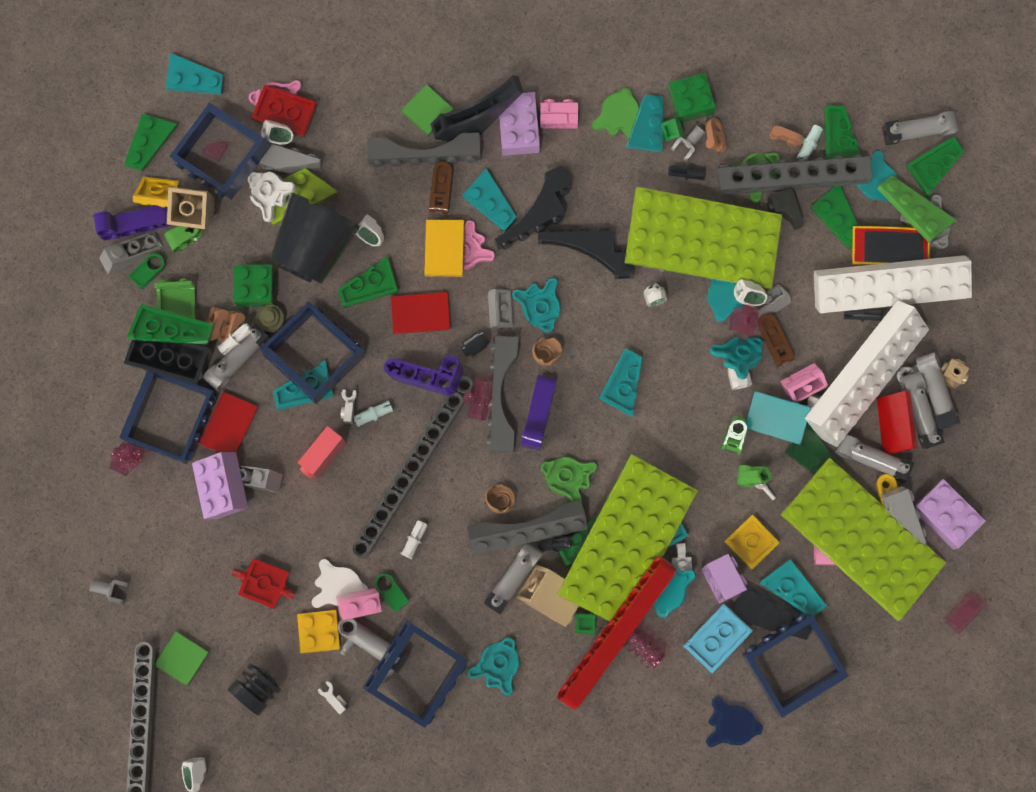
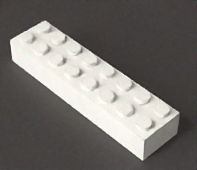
M963 255L815 270V308L819 313L894 306L897 301L906 304L972 298L971 260Z
M897 301L805 417L806 421L820 439L838 447L929 331V328L915 307Z

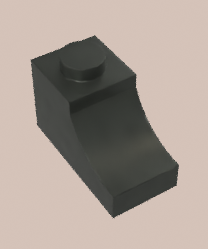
M792 188L771 194L767 202L768 211L781 214L782 218L786 219L794 230L802 228L804 222Z

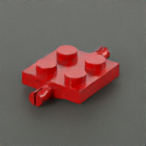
M254 558L250 567L245 572L236 568L233 569V571L240 573V575L232 572V576L242 579V586L238 593L242 597L275 609L282 595L292 600L294 596L288 593L296 595V592L286 588V581L290 574L287 571Z

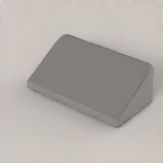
M779 283L766 291L767 300L764 304L749 306L758 320L765 314H775L791 303L789 293Z
M490 290L488 292L490 328L513 327L511 290Z

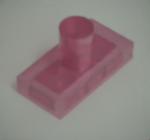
M474 380L472 393L466 392L463 396L464 403L470 404L468 418L486 421L493 383Z
M969 592L944 619V622L957 634H960L985 605Z

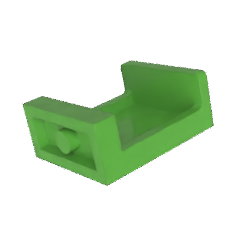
M179 279V282L160 280V283H155V288L157 289V309L196 319V285L193 281H190V279Z

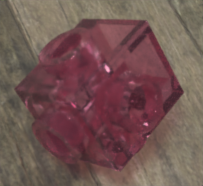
M742 306L741 309L734 308L730 315L729 331L754 336L755 328H757L759 323V313L753 312V308Z
M125 442L118 448L115 447L111 453L109 469L127 476L140 463V449Z

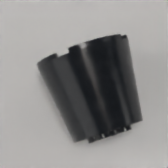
M291 192L270 259L278 263V268L307 282L311 283L313 280L322 284L358 232L360 226L320 204L317 207L308 203L309 199Z

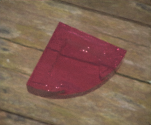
M212 143L202 150V154L219 162L228 146L224 143Z

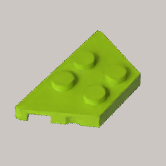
M306 168L282 179L284 182L294 183L296 190L293 193L309 199L308 203L313 206L338 194L336 189ZM290 194L286 197L284 207L277 205L274 207V220L271 222L273 226L281 223Z

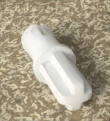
M243 324L234 333H230L229 337L218 345L219 351L227 355L234 347L241 345V341L251 333L252 328L248 324Z
M422 521L416 522L411 535L407 536L408 541L401 555L412 559L418 545L422 543L420 541L427 528L426 523Z

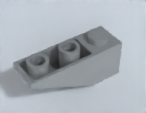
M269 143L271 147L260 161L263 169L278 174L296 172L304 168L309 170L322 167L318 156L313 154L305 155L298 149L291 148L289 150L284 148L282 144Z
M155 231L104 248L99 259L106 272L111 274L125 269L163 248Z
M239 465L244 487L279 493L283 474L269 469Z
M901 486L882 493L881 497L887 513L919 542L926 544L924 538L926 537L924 527L920 526L918 520L920 519L918 509L914 508L912 491Z

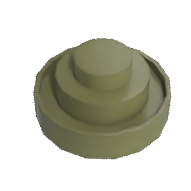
M265 305L258 310L256 322L258 327L264 332L274 333L282 328L284 315L277 306Z

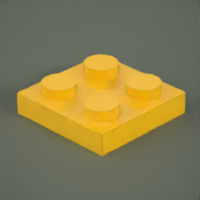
M143 176L133 195V202L142 205L150 204L168 207V188H180V181Z
M753 515L724 541L750 570L780 543Z
M337 610L297 614L301 654L340 649Z

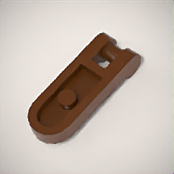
M444 161L438 162L433 169L429 213L437 211L442 212V214H448L452 168L450 164ZM436 199L443 200V205L436 204Z
M771 314L761 316L758 321V329L768 347L775 366L780 367L786 361L791 362L795 360L794 354L775 316ZM783 349L785 354L779 356L777 351Z

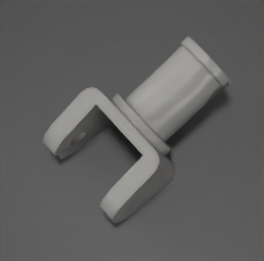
M696 125L687 138L679 137L671 147V150L675 151L682 143L691 149L684 158L688 162L695 154L694 145L705 132Z
M92 579L89 591L104 594L108 597L109 601L123 604L124 600L111 597L115 584L128 587L129 583L113 580L109 584Z

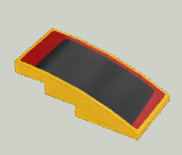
M853 226L852 265H874L929 259L930 242L915 228Z

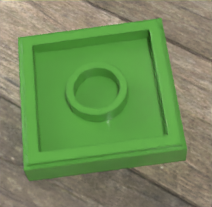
M426 84L401 110V113L429 137L433 132L431 123L440 113L445 114L454 111V109Z
M176 631L154 665L188 686L210 652Z

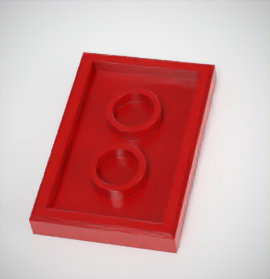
M264 84L251 119L262 124L265 120L284 124L291 129L293 134L305 138L317 102Z
M447 292L391 296L394 335L450 330Z
M910 391L876 398L883 452L894 454L917 449Z
M223 392L198 444L218 453L236 452L237 454L255 417L258 406Z

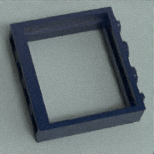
M209 102L169 157L175 161L173 165L180 170L185 168L190 177L195 180L197 178L201 179L200 183L208 189L213 187L216 189L214 192L222 198L226 196L232 200L271 145L265 138ZM214 118L254 143L251 150L224 186L184 160Z
M308 302L260 348V351L313 403L317 404L365 356L362 351L364 348L357 341L353 342L350 340V335L344 329L339 330L336 327L337 323L331 317L326 318L320 307L313 306ZM311 316L353 353L316 391L274 353Z
M147 371L119 438L130 444L187 465L188 461L193 459L195 444L199 443L202 437L200 431L209 420L208 412L210 407L213 408L216 403V394L212 390L199 385ZM157 378L206 396L182 456L133 438Z
M809 613L798 615L795 617L796 621L780 626L778 632L773 635L770 633L761 639L762 642L757 645H750L745 650L746 652L742 654L775 712L781 718L849 676L814 616ZM810 624L836 669L780 704L754 658Z
M406 620L363 688L425 728L433 721L436 710L444 704L448 691L455 687L456 679L459 674L465 671L468 660ZM414 633L456 659L453 667L421 717L377 690Z

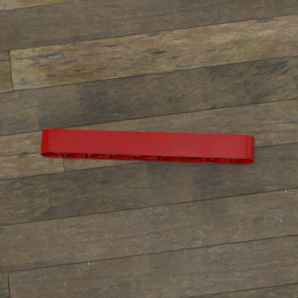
M661 556L652 562L564 683L557 695L559 701L573 710L581 705L677 571L674 565Z

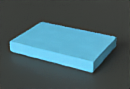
M723 604L688 640L684 647L713 674L753 630L730 608Z

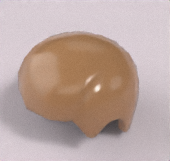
M543 337L533 345V359L542 366H551L559 361L563 351L562 345L554 337L551 339Z
M503 484L498 486L492 485L485 494V501L491 511L503 514L509 512L514 507L515 494L511 488Z

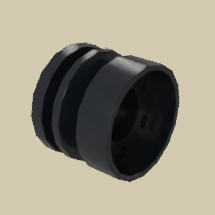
M249 663L247 668L253 674L250 675L243 670L242 675L246 682L244 683L236 679L230 685L228 691L250 711L260 716L267 707L266 702L262 698L266 696L273 700L275 697L269 690L272 689L274 692L279 693L281 688L265 670Z

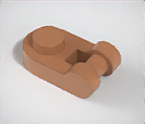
M713 117L705 123V131L708 138L706 147L712 150L715 149L718 152H724L726 140L723 126L717 118Z
M774 126L769 133L771 140H783L787 142L788 146L793 148L801 146L804 140L802 135L781 126Z
M218 307L211 308L206 322L214 324V330L209 341H214L220 336L222 323L229 316L226 310Z
M233 310L227 311L229 316L223 321L220 328L221 333L218 337L221 343L244 322L245 316L242 313Z

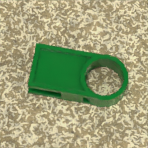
M151 254L128 277L143 290L165 269V260L159 254ZM156 257L162 259L160 268L156 270L150 269L149 262L151 259Z
M381 574L376 578V589L394 613L409 603V600L390 575ZM381 577H389L392 580V586L389 590L382 591L378 588V581Z

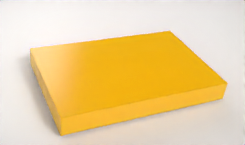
M426 220L425 276L463 277L464 220Z

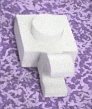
M343 389L342 398L346 402L345 407L341 408V419H343L345 424L353 425L354 404L357 393L353 390V395L348 398L346 397V390Z
M685 543L676 544L677 558H671V564L678 566L682 572L692 570L691 557H685Z
M327 681L326 684L329 686L328 692H323L321 688L318 689V692L342 715L347 710L345 707L347 703L340 695L336 697L333 694L334 687L332 683Z

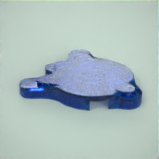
M719 697L712 699L711 704L714 714L709 718L708 723L714 726L716 730L706 738V744L709 747H714L720 743L743 745L754 736L762 733V724L756 721L748 709L738 705H728Z

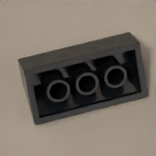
M131 340L124 364L198 385L207 372L213 353L209 348L193 343Z

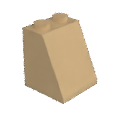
M169 187L167 224L205 229L214 216L215 197L208 191Z
M537 564L533 567L516 596L520 601L564 627H567L572 622L575 611L580 607L557 594L565 579L550 569Z

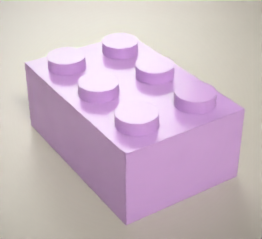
M535 92L522 93L499 116L502 156L539 153L540 151Z
M220 452L192 463L204 519H219L248 509L236 452Z
M944 479L939 481L914 505V508H917L920 518L953 550L960 548L986 522Z
M729 554L705 565L701 569L719 604L747 590L745 587L747 582L742 574H738L736 570L738 567L737 562Z

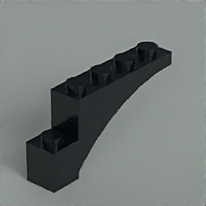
M512 75L496 90L467 106L445 114L440 113L431 123L435 140L450 142L463 132L479 133L481 135L523 93L519 76Z
M562 165L544 174L545 182L542 190L528 213L510 230L494 239L498 250L502 248L506 250L512 247L514 242L518 240L522 242L528 239L530 234L542 232V230L547 228L546 226L552 223L556 225L563 221L565 210L557 196L564 197L569 194L572 184Z
M601 228L598 231H591V229H580L579 231L562 229L561 232L545 229L542 232H538V244L561 246L583 253L607 268L614 275V279L634 278V265L625 263L626 250H619L618 253H615L614 231H610L608 228Z

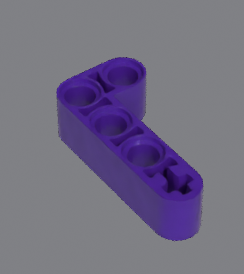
M156 205L117 215H112L107 211L98 212L93 215L97 235L102 240H111L171 226L167 224L168 207Z
M455 356L444 358L439 371L392 358L384 364V371L395 381L450 396L458 388L464 367ZM456 364V367L450 370V367ZM412 372H415L412 377H409ZM429 377H432L431 381L426 382ZM446 382H449L447 387H443Z
M541 375L537 376L521 447L540 451L557 379Z

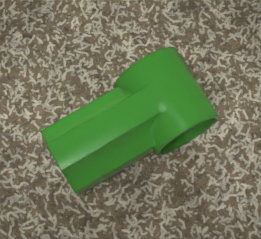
M740 465L737 485L754 487L756 484H767L771 480L772 473L765 466Z

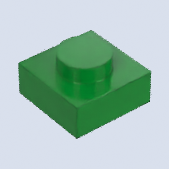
M679 117L661 123L665 141L684 136Z
M576 614L575 634L595 635L596 615Z

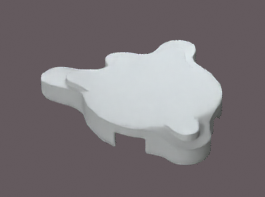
M270 171L266 173L252 172L248 177L252 195L250 196L251 201L262 210L264 221L272 222L274 220V207L276 205L284 207L287 195L296 190V185L292 182H284L280 176Z
M322 559L319 562L321 575L315 581V585L320 587L322 592L312 599V605L315 608H320L326 604L338 606L336 596L367 590L368 587L361 582L358 575L351 569L335 567L328 560Z

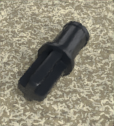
M670 165L668 175L684 177L685 180L698 179L704 181L706 169L690 167V165H687V167Z
M858 309L844 312V320L851 319L864 322V320L881 321L883 318V311L879 309Z
M553 537L552 539L540 540L539 549L543 552H559L563 549H571L574 543L570 537Z

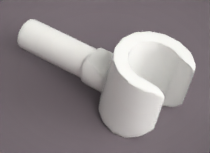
M766 484L755 485L758 489H763L772 500L776 498Z

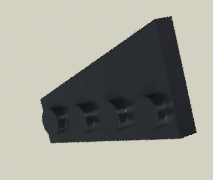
M748 584L745 586L747 590L741 593L732 609L744 623L776 632L779 631L778 628L786 623L791 624L796 621L795 617L801 615ZM809 624L791 636L807 640L812 628Z

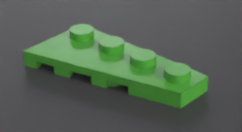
M894 176L889 177L877 188L928 242H931L956 222V219Z

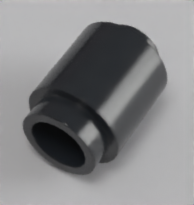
M483 331L475 332L461 342L463 345L461 350L467 357L470 355L473 358L487 348L490 341Z

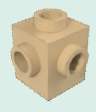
M951 359L948 363L944 362L941 371L946 386L957 388L959 385L965 384L969 377L966 374L969 368L965 366L966 364L963 361Z

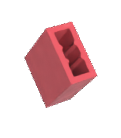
M327 426L298 461V464L301 466L300 470L310 479L312 477L318 479L343 449L346 442Z

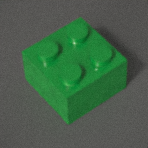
M705 73L669 82L668 93L676 118L679 117L680 123L714 115L716 106Z
M234 265L233 303L236 307H263L275 304V269L272 265Z

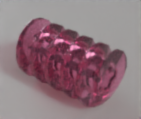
M640 630L637 633L634 631L623 647L629 645V653L635 650L634 658L641 656L640 664L647 661L645 668L653 667L654 669L663 660L666 653L658 654L660 647L653 649V641L647 644L648 636L641 638L643 631Z

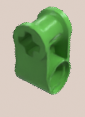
M178 226L167 231L164 236L172 251L179 252L199 240L203 236V229L194 228V233H191L192 227Z
M734 416L731 419L721 450H731L740 455L747 432V421L744 417ZM741 423L744 427L741 430H736L733 425Z

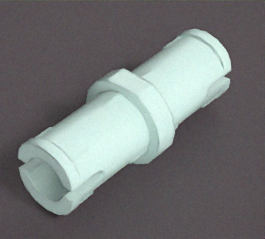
M813 125L807 138L803 140V146L799 151L797 160H808L813 149H816L817 141L823 131L820 126Z
M389 401L375 407H368V410L354 415L353 418L357 427L372 420L377 421L379 417L393 412Z

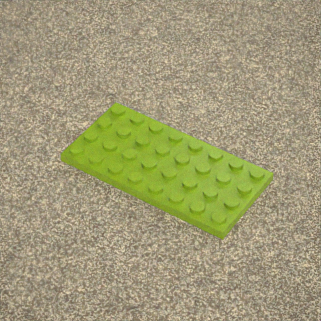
M637 187L635 189L625 263L736 284L739 280L743 279L752 281L763 289L770 290L773 284L782 215Z
M631 454L557 594L610 621L652 562L657 557L664 556L698 490Z
M831 458L824 462L781 513L783 518L897 621L904 617L946 564L931 548L919 542L889 515L886 508Z

